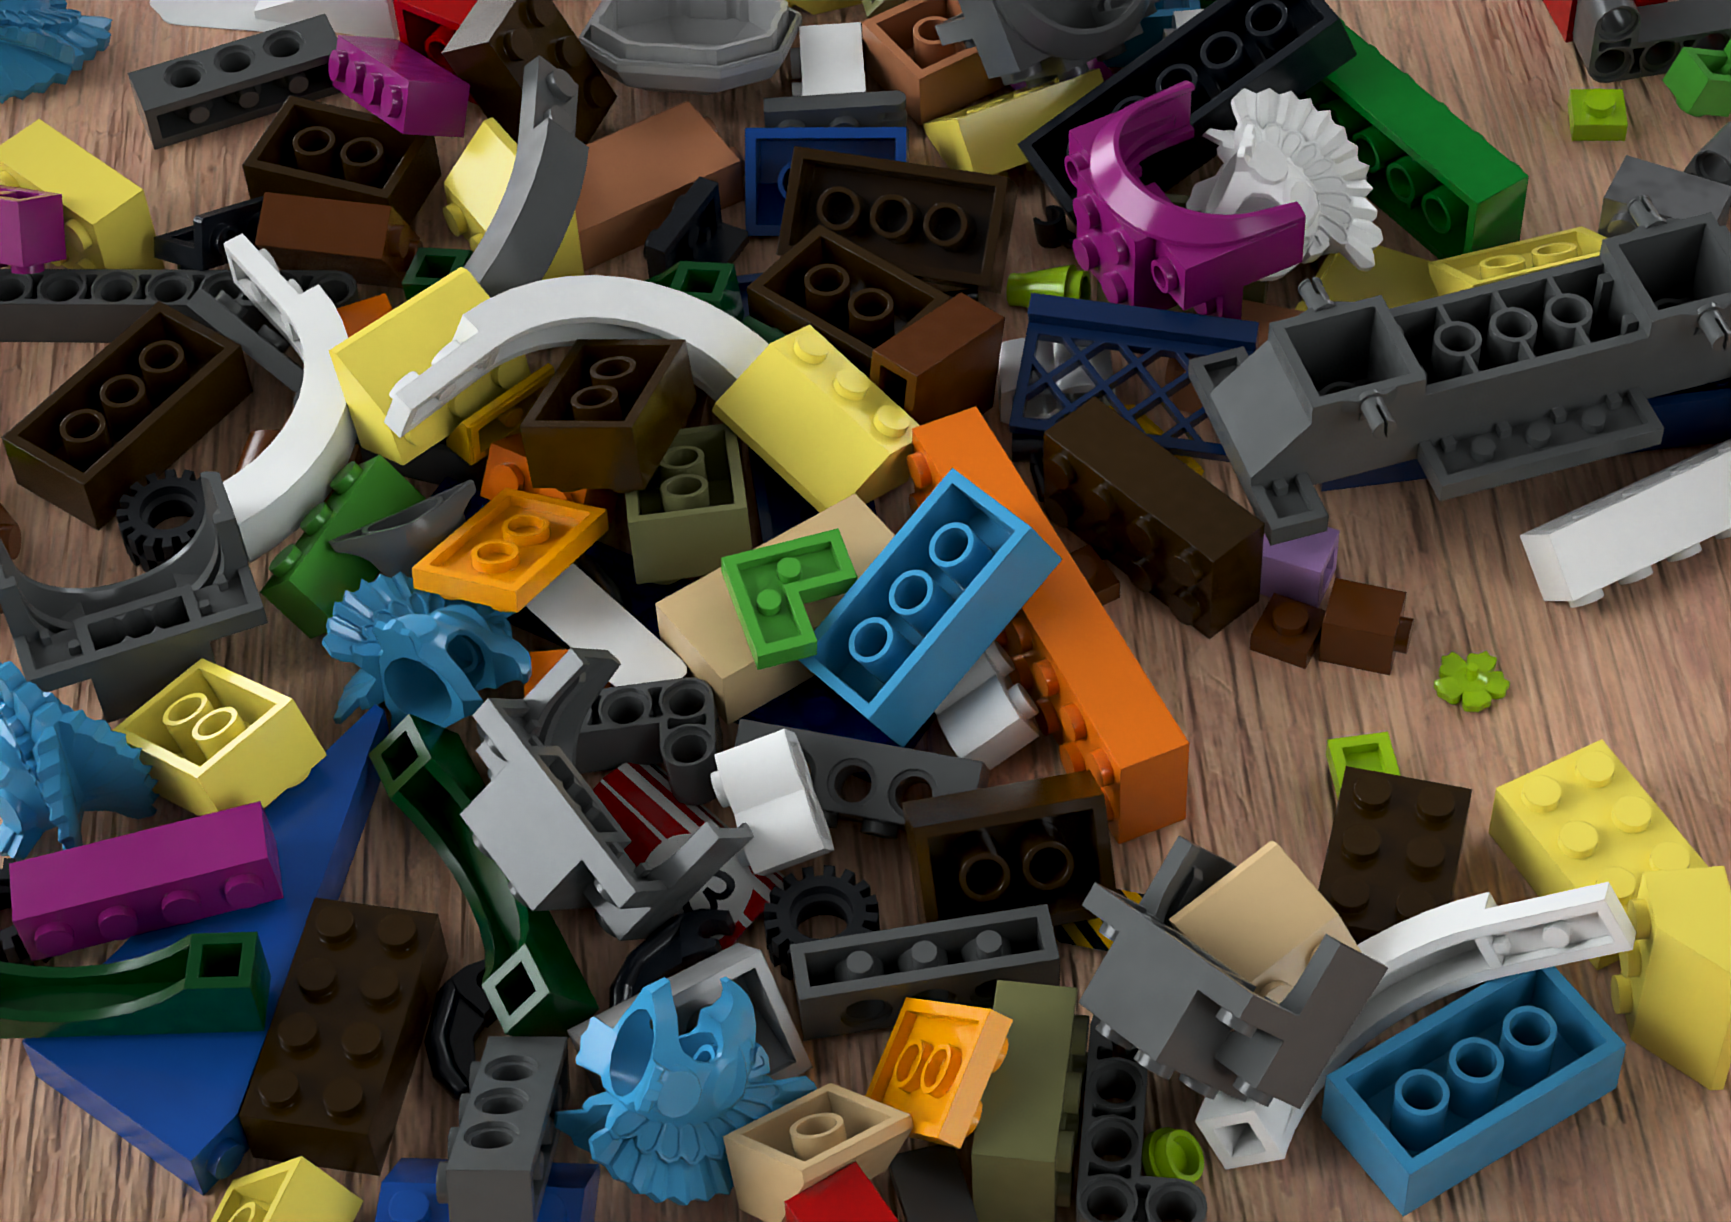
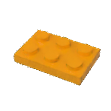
M505 488L412 567L414 589L439 594L447 600H465L491 606L492 609L499 612L518 613L609 530L607 509Z
M906 997L865 1096L911 1114L914 1127L908 1137L961 1149L965 1138L972 1134L980 1121L982 1114V1102L980 1100L989 1078L1001 1066L1006 1057L1009 1045L1006 1036L1013 1019L988 1008Z

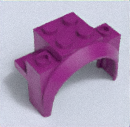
M1185 80L1139 100L1122 110L1069 130V155L1065 157L1064 164L1071 183L1077 188V198L1073 200V210L1077 219V238L1073 240V252L1080 267L1085 271L1090 270L1101 283L1103 292L1110 303L1162 310L1179 305L1183 311L1193 307L1200 315L1241 320L1243 286L1302 262L1306 215L1297 201L1251 213L1234 215L1209 214L1174 205L1155 182L1145 186L1139 179L1142 176V167L1139 165L1142 160L1163 149L1194 138V128L1190 125L1191 91L1195 90V85L1192 82Z

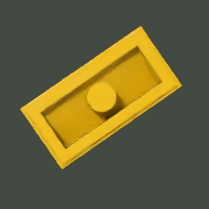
M547 363L462 421L446 438V445L469 465H473L489 454L492 442L519 434V426L554 375V367Z

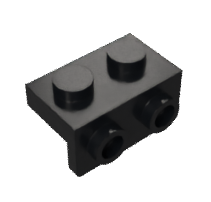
M699 176L687 193L680 195L676 199L671 213L658 229H653L649 233L645 241L643 255L647 260L649 278L662 274L680 261L733 264L749 243V234L746 230L722 222L719 185L717 182Z
M264 195L196 215L192 226L155 236L154 258L175 263L178 270H209L228 264L223 243L242 233L259 251L260 249L255 245Z

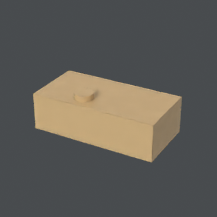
M855 493L755 549L838 528L858 580L895 534ZM721 567L655 603L660 641L686 664V678L701 679L711 687L718 715L727 725L815 676L798 660L757 670L722 575ZM845 594L804 604L813 631H815Z

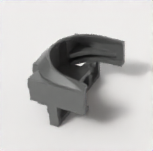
M958 0L962 13L936 25L935 29L942 46L963 41L966 49L976 47L989 79L1001 76L1004 86L1025 81L1028 88H1034L1057 77L1059 82L1086 73L1089 71L1087 62L1095 57L1097 62H1102L1126 52L1127 48L1124 42L1144 33L1140 22L1143 18L1157 12L1154 3L1160 0Z
M205 471L200 473L205 510L202 523L189 543L160 566L125 581L90 588H62L37 582L18 570L0 538V604L11 631L27 682L30 681L36 684L43 692H50L92 679L107 723L129 717L201 658L216 664L210 641L268 623L264 606L248 565L237 521L219 472Z
M570 648L524 699L488 698L472 715L486 733L485 741L475 751L489 768L487 773L491 782L463 810L460 816L473 832L472 839L476 847L486 857L494 860L509 880L508 887L511 894L522 905L530 908L531 911L595 908V918L599 925L619 941L647 939L673 917L724 864L754 838V835L747 823H742L738 828H718L713 821H706L675 854L659 866L652 869L646 862L640 863L636 867L624 851L632 842L575 766L577 742L585 716L621 663L608 650Z
M1178 836L1139 904L1095 882L1082 906L1104 921L1099 932L1113 941L1109 951L1078 1002L1100 1019L1095 1029L1104 1037L1130 1050L1133 1045L1136 1046L1139 1050L1134 1056V1060L1158 1076L1169 1080L1174 1071L1181 1073L1178 1079L1182 1083L1209 1099L1214 1100L1218 1092L1221 1091L1243 1102H1246L1249 1097L1259 1104L1268 1107L1273 1098H1276L1301 1109L1336 1047L1353 1025L1385 975L1388 967L1380 961L1326 934L1300 979L1280 1004L1266 996L1263 998L1253 993L1256 986L1175 930L1168 920L1237 867L1226 859L1181 836Z

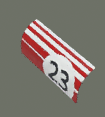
M626 762L606 775L593 789L597 797L632 842L624 851L636 867L640 863L646 862L652 869L659 866L675 854L706 821H713L718 828H729L704 805L692 806L678 802L672 795L667 773L657 764L641 765ZM734 855L676 914L701 908L729 910L736 925L733 935L717 934L710 937L718 939L724 950L734 945L749 925L764 912L765 902L770 903L769 893L773 887L777 886L784 890L783 878L785 876L779 871L766 876L755 875L751 866L742 867L736 855Z

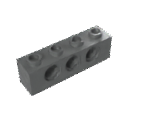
M326 14L128 73L138 113L155 150L276 113L281 109L289 95L315 101L341 93V91L332 86L333 81L329 76V57L332 50L337 48V36Z
M740 719L734 747L782 729L795 732L806 762L810 765L814 791L821 805L828 828H837L838 819L862 823L861 833L896 840L899 830L906 831L902 802L906 790L912 785L918 783L930 785L932 797L982 789L988 786L990 770L982 761ZM863 772L869 774L871 777L869 794L858 802L845 801L843 797L845 781L855 773Z
M1048 904L790 945L794 989L803 1041L894 1027L906 997L993 1010L997 980L1060 986V957Z
M489 1036L481 1061H472L469 1074V1093H462L459 1102V1127H451L449 1130L448 1161H440L437 1168V1201L439 1204H448L449 1222H537L561 1132L554 1126L555 1111H566L570 1098L567 1037Z

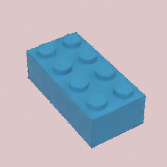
M952 468L815 629L814 633L818 641L817 655L799 659L798 661L896 744L904 748L1062 561V558L1031 526Z
M1555 966L1487 981L1326 1075L1321 1119L1404 1217L1616 1089L1626 1044Z

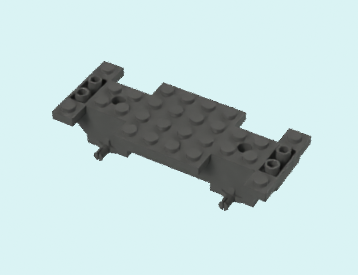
M1642 195L1641 200L1637 196L1628 203L1627 211L1633 217L1638 227L1630 233L1602 239L1600 256L1390 309L1382 295L1355 302H1334L1330 300L1320 278L1312 277V284L1309 278H1307L1298 286V293L1302 296L1308 308L1306 311L1295 317L1269 323L1268 340L1250 356H1248L1244 346L1190 359L1188 377L1256 517L1265 523L1264 533L1270 546L1327 531L1329 515L1314 487L1316 484L1417 459L1438 500L1444 501L1659 445L1662 441L1664 427L1647 399L1731 377V233L1726 225L1720 226L1712 212L1686 219H1665L1660 217L1648 195Z

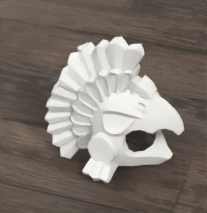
M1243 88L1231 100L1232 111L1238 123L1235 131L1209 128L1202 135L1219 145L1217 156L1224 164L1215 176L1197 182L1194 185L1192 194L1186 203V209L1209 214L1234 215L1251 213L1297 201L1306 215L1303 260L1301 263L1313 262L1325 250H1328L1332 254L1339 252L1358 270L1370 271L1375 266L1373 250L1383 241L1381 229L1373 223L1377 218L1378 210L1365 198L1373 189L1365 180L1370 165L1358 160V146L1347 139L1345 127L1334 123L1331 110L1317 111L1313 106L1311 98L1299 100L1292 91L1278 94L1268 88L1256 94ZM1298 264L1281 270L1279 272H1276L1267 277H1264L1258 281H1274L1277 279H1281L1286 274L1291 272Z

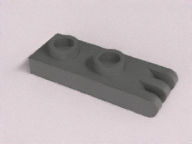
M897 90L763 98L765 128L907 127L906 95Z
M202 288L196 291L186 305L225 337L240 344L246 354L297 393L302 387L304 368L285 354L291 344L265 324L259 331H256L242 319L248 310L223 290L216 297Z

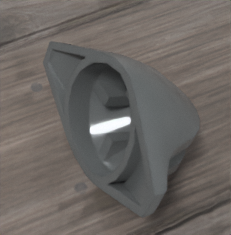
M471 479L398 513L377 520L328 542L337 553H348L370 561L385 576L392 578L401 571L407 577L413 578L412 567L467 521L463 512L476 492L474 481Z

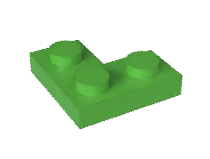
M838 528L721 558V572L757 670L817 655L818 641L804 604L845 594L857 581V574Z

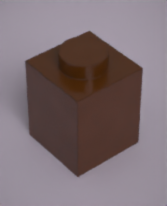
M1335 578L1322 622L1319 661L1390 675L1396 652L1407 654L1411 641L1414 619L1404 617L1407 592Z

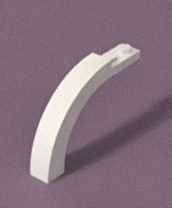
M242 233L223 243L233 281L291 344L304 363V376L300 395L284 428L254 461L223 482L237 521L247 561L251 563L295 532L304 517L327 498L333 490L330 487L331 481L348 464L356 443L357 433L329 354L330 349L348 339L343 320L335 305L319 284L303 292L300 285L294 279L286 281L280 274L271 254L265 248L258 251Z
M602 275L564 276L539 280L509 289L485 300L464 313L453 340L437 353L431 362L432 366L420 375L415 371L406 374L392 388L389 396L393 400L384 423L401 438L499 365L538 350L573 346L577 339H686L694 384L717 401L769 344L736 318L713 305L684 292L652 282Z
M1609 882L1497 906L1491 893L1486 892L1418 914L1358 944L1363 954L1380 961L1388 967V970L1343 1040L1336 1047L1301 1109L1276 1098H1273L1268 1107L1259 1104L1249 1097L1246 1102H1243L1219 1091L1214 1100L1205 1097L1195 1123L1225 1170L1285 1159L1295 1129L1311 1102L1325 1085L1326 1075L1343 1066L1362 1047L1393 1024L1438 999L1486 981L1633 950L1637 932Z

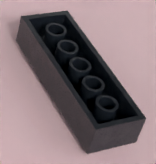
M1216 0L1017 145L1040 180L1077 228V219L1073 210V200L1077 198V188L1071 183L1064 164L1065 157L1069 155V130L1122 110L1139 100L1185 80L1192 82L1195 85V90L1191 91L1190 125L1194 128V138L1154 153L1139 163L1142 167V176L1139 177L1141 182L1145 186L1155 182L1165 193L1217 156L1219 145L1202 135L1209 128L1235 131L1238 123L1232 111L1231 100L1243 88L1256 94L1268 88L1278 94L1292 91L1298 98L1355 57L1357 53L1340 18L1325 0Z

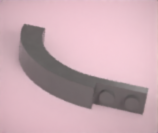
M540 55L524 66L517 152L506 191L487 231L463 267L472 274L490 298L509 289L542 280L559 249L573 217L586 172L589 147L575 137L579 85L574 82L566 71L554 67Z

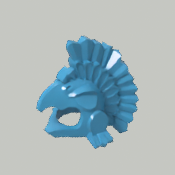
M0 0V103L3 104L10 97H17L23 100L32 92L45 93L52 83L66 85L72 71L82 70L84 60H94L97 51H104L109 46L111 33L108 31L111 28L112 19L102 16L81 15L80 11L66 9L67 2L65 0Z
M401 571L392 578L379 574L375 581L369 583L361 578L359 590L355 592L345 590L343 601L334 602L333 617L328 618L326 623L328 634L322 640V645L332 658L343 662H351L360 667L344 687V692L338 701L339 707L333 717L335 723L342 724L358 707L361 710L370 709L375 704L378 705L385 701V705L392 715L390 732L408 714L446 728L465 717L473 715L484 703L477 691L484 688L497 689L504 683L515 680L521 681L522 684L527 683L532 675L531 657L529 652L518 641L513 639L510 622L506 619L516 612H499L492 609L491 606L465 600H447L439 594L414 589L413 578L407 577Z
M11 661L4 662L3 664L0 662V817L3 820L0 825V856H10L15 858L17 862L24 860L43 833L55 827H58V842L62 843L63 850L82 846L81 823L84 811H112L135 819L154 816L157 809L152 804L160 794L154 793L152 789L159 780L152 779L149 774L153 766L143 765L139 757L142 748H131L126 742V734L111 731V727L106 720H92L86 716L82 709L74 711L70 706L62 704L52 692H43L36 684L30 681L27 682L21 671Z
M665 977L643 987L635 1001L625 1011L614 1028H611L597 1017H591L588 1029L580 1038V1050L575 1058L576 1064L600 1075L606 1091L589 1097L583 1103V1109L555 1111V1128L569 1135L575 1146L590 1152L592 1160L605 1166L613 1179L625 1183L633 1194H645L655 1203H661L669 1199L677 1205L687 1206L692 1200L708 1202L715 1194L730 1195L734 1184L723 1136L817 1090L815 1083L806 1076L773 1080L765 1075L770 1073L769 1057L762 1045L755 1041L756 1020L753 1004L741 986L727 977L720 978L723 987L721 997L713 1005L701 1008L697 1026L690 1033L681 1036L678 1034V1017L672 997L670 980ZM651 1019L653 1020V1029L650 1028Z

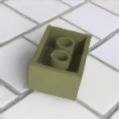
M726 424L680 429L646 488L625 493L636 584L654 583L657 585H668L683 578L706 576L721 567L722 557L753 550L737 435Z
M997 980L993 1010L1013 1019V1022L1006 1036L1009 1042L1006 1057L1001 1066L989 1078L980 1100L982 1102L981 1118L974 1132L971 1152L973 1205L978 1222H1056L1058 1207L1070 1208L1074 1181V1167H1072L1073 1149H1078L1082 1110L1079 1108L1081 1092H1085L1088 1061V1052L1086 1050L1089 1032V1016L1077 1015L1078 988Z

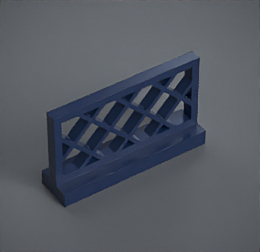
M1031 293L1027 313V333L1009 422L1010 433L1044 437L1046 430L1094 396L1098 399L1104 396L1120 416L1145 433L1136 420L1161 403L1177 425L1161 436L1146 434L1173 455L1230 462L1221 444L1204 442L1193 429V427L1208 418L1204 407L1185 419L1169 397L1191 383L1188 377L1190 359L1244 346L1248 356L1254 353L1259 348V322ZM1038 342L1061 343L1073 357L1047 373L1036 359ZM1077 346H1084L1086 348L1080 351ZM1105 349L1119 351L1129 365L1104 381L1088 360ZM1134 353L1144 354V355H1142L1141 357L1137 358V357L1134 355ZM1160 357L1175 358L1186 372L1161 388L1145 367ZM1081 366L1096 387L1071 403L1056 385V382ZM1034 371L1040 379L1031 384ZM1135 374H1138L1153 395L1128 411L1112 390ZM1045 389L1051 392L1063 408L1047 420L1025 417L1027 401ZM1185 433V435H1186L1189 439H1182V438H1178V437H1180L1181 435H1183V434Z

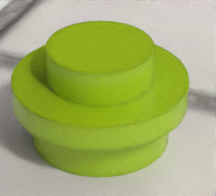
M1170 1127L1154 1130L1147 1135L1142 1147V1165L1146 1176L1178 1178L1194 1184L1203 1173L1204 1156L1196 1138L1186 1130H1176Z

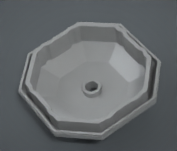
M602 0L580 34L579 40L599 70L626 86L649 91L710 95L772 78L784 62L796 38L799 26L802 25V16L800 12L789 7V2L785 0Z

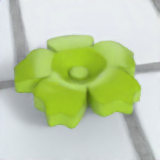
M1487 651L1480 654L1470 653L1467 656L1466 662L1458 654L1451 652L1449 655L1441 657L1440 679L1434 681L1433 687L1437 692V696L1454 705L1461 701L1464 711L1481 712L1483 709L1491 706L1492 699H1501L1506 696L1510 681L1504 678L1503 672L1494 671L1497 658L1490 656Z

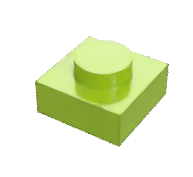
M1570 89L1567 106L1572 141H1625L1628 122L1623 89Z
M1388 731L1327 739L1326 758L1338 799L1346 766L1401 776Z

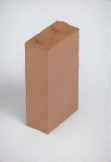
M689 101L586 145L589 147L587 167L581 193L575 208L584 271L644 245L649 233L653 229H658L671 213L676 199L682 194L685 195L699 176L718 183L721 210L744 200L742 177L745 176V162L736 147H728L719 136L718 130L711 118L708 116L702 117Z

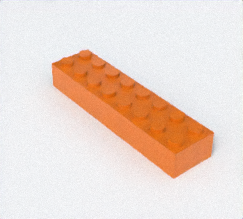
M975 406L912 428L913 454L907 456V465L915 489V493L909 495L912 515L948 472L954 468L1031 526L1062 558V561L995 640L1004 648L1015 666V670L1009 674L1013 685L1016 683L1021 684L1036 704L1039 713L1035 715V719L1040 730L1046 736L1052 734L1057 741L1060 759L1066 773L1091 771L1104 793L1108 828L1118 844L1186 819L1190 743L978 408Z

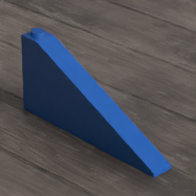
M376 704L325 751L327 756L311 768L310 774L303 782L286 789L264 810L277 843L284 898L258 904L251 908L239 909L195 920L188 924L175 925L131 936L103 963L109 964L147 955L166 948L191 933L258 932L271 974L264 1031L24 1038L22 1040L38 1078L203 1196L219 1179L222 1180L229 1177L238 1168L244 1154L250 1149L239 1114L314 898L339 900L378 791L381 779L368 754L390 732L385 711Z

